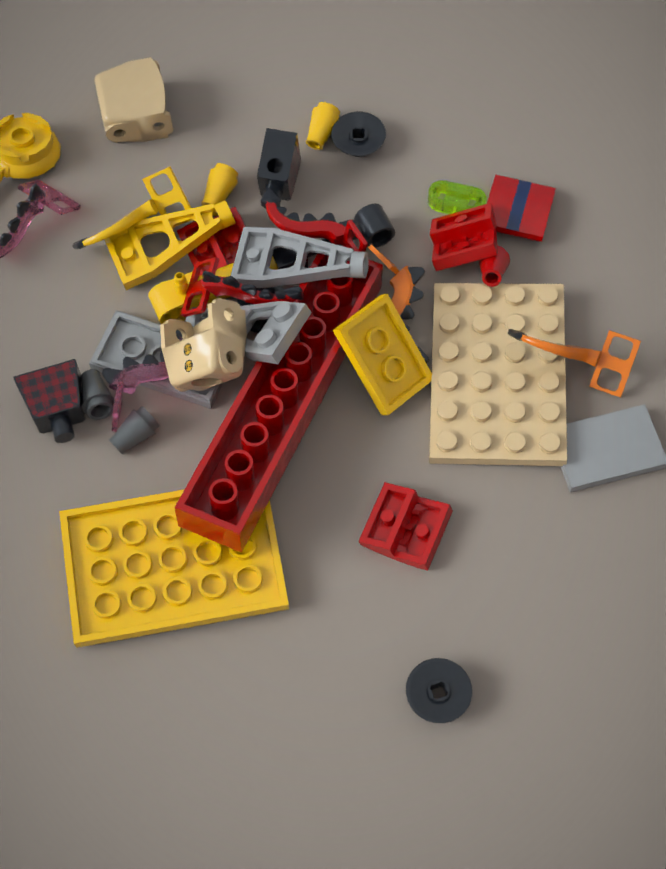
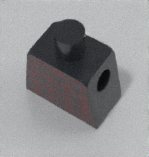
M266 128L257 173L260 195L263 196L268 188H272L281 200H291L301 164L297 133Z
M76 359L14 376L17 388L39 432L44 434L52 431L57 443H65L74 439L75 434L72 425L81 423L86 419L85 412L82 409L81 373Z

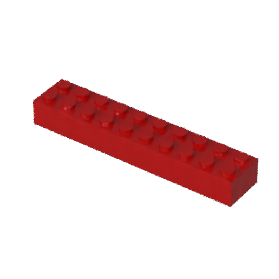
M317 253L309 268L327 266L329 256ZM368 259V273L365 279L340 277L300 283L299 287L303 290L304 300H296L294 302L306 303L312 313L279 364L259 361L255 363L174 507L179 527L242 553L346 356L333 330L377 297L382 286L383 264Z

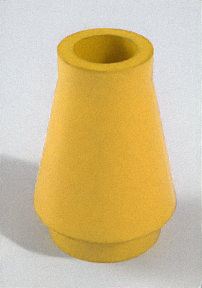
M320 102L317 107L312 109L309 133L306 144L316 150L323 149L325 142L331 135L334 123L340 118V110L336 106L327 102Z
M217 163L214 168L210 169L204 198L201 202L202 206L216 205L226 200L238 184V172L223 163Z

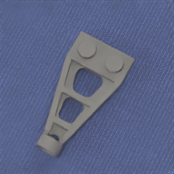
M243 227L230 276H233L244 285L253 284L256 288H270L340 277L365 279L368 273V253L354 251L351 248L277 228ZM282 247L295 251L297 253L295 264L289 268L270 269L274 249ZM314 252L328 255L327 266L305 268L308 253Z
M275 301L240 306L242 310H245L247 334L257 320L268 319L254 341L246 338L245 357L253 361L279 364L312 313L306 303ZM206 308L205 313L187 316L185 321L194 327L199 323L201 316L202 320L208 317V308Z

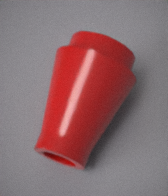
M497 245L496 256L478 260L482 272V281L490 287L500 284L502 276L510 264L508 252L499 245Z

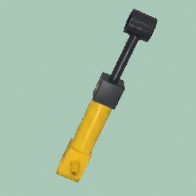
M369 204L356 213L354 220L356 221L357 228L368 242V247L371 244L375 248L381 247L395 236V229L380 204ZM354 235L352 241L358 239L356 235ZM321 239V241H325V242L331 243V242H330L329 240H327V239ZM282 247L275 248L269 268L277 270L293 266L297 253ZM308 253L305 268H308V258L317 255V253ZM234 263L218 268L215 275L221 277L230 276ZM177 272L174 279L161 282L149 291V300L161 324L169 319L186 320V317L180 314L192 272L187 274ZM210 292L207 304L212 303L217 298L226 299L231 296L223 295L216 297ZM202 294L193 297L190 309L199 306Z

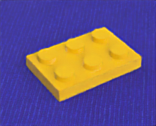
M388 294L379 295L333 330L381 416L390 415L431 382L432 373Z

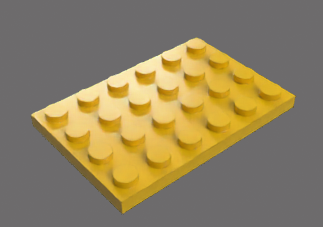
M184 489L59 511L75 647H84L289 609L270 500L242 553L178 526L174 507Z

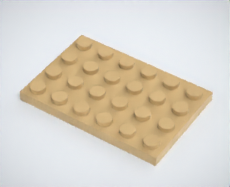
M434 283L430 464L567 465L565 357L537 348L508 335V330L514 329L533 338L565 345L564 284L500 283L497 286L490 287L484 283Z

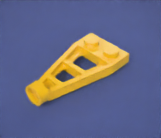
M225 200L216 205L209 204L141 219L135 225L104 240L126 290H129L157 277L216 232L234 225L236 222ZM189 221H196L198 223L199 230L183 241L177 240L173 231L176 225ZM158 232L166 233L170 238L168 248L156 257L146 256L141 244L142 238Z

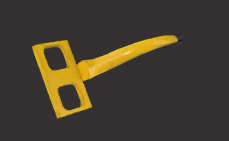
M171 166L142 179L152 199L137 207L103 231L75 242L72 245L73 248L81 249L109 238L135 225L141 219L156 215L158 211L160 215L167 214L166 207L176 202L182 203L185 210L191 209ZM164 173L168 175L173 189L159 195L156 193L151 179Z

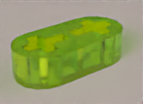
M439 180L429 187L428 204L437 212L452 214L486 204L485 192L477 187ZM440 193L446 194L444 199H438ZM470 200L476 201L474 206L468 205Z

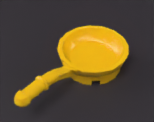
M22 113V117L14 118V114L0 120V182L3 177L14 179L33 178L43 175L55 166L60 158L61 145L46 120L31 113Z

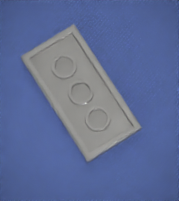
M116 310L89 362L90 368L102 372L105 368L123 370V359L125 357H130L142 365L145 356L152 354L160 363V366L143 368L140 365V368L128 374L123 373L120 379L212 409L223 383L203 391L189 390L181 392L176 390L170 384L166 365H161L160 352L162 351L160 324Z

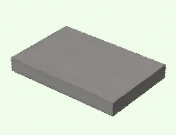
M644 404L567 423V465L560 467L569 491L574 492L665 469L666 454Z

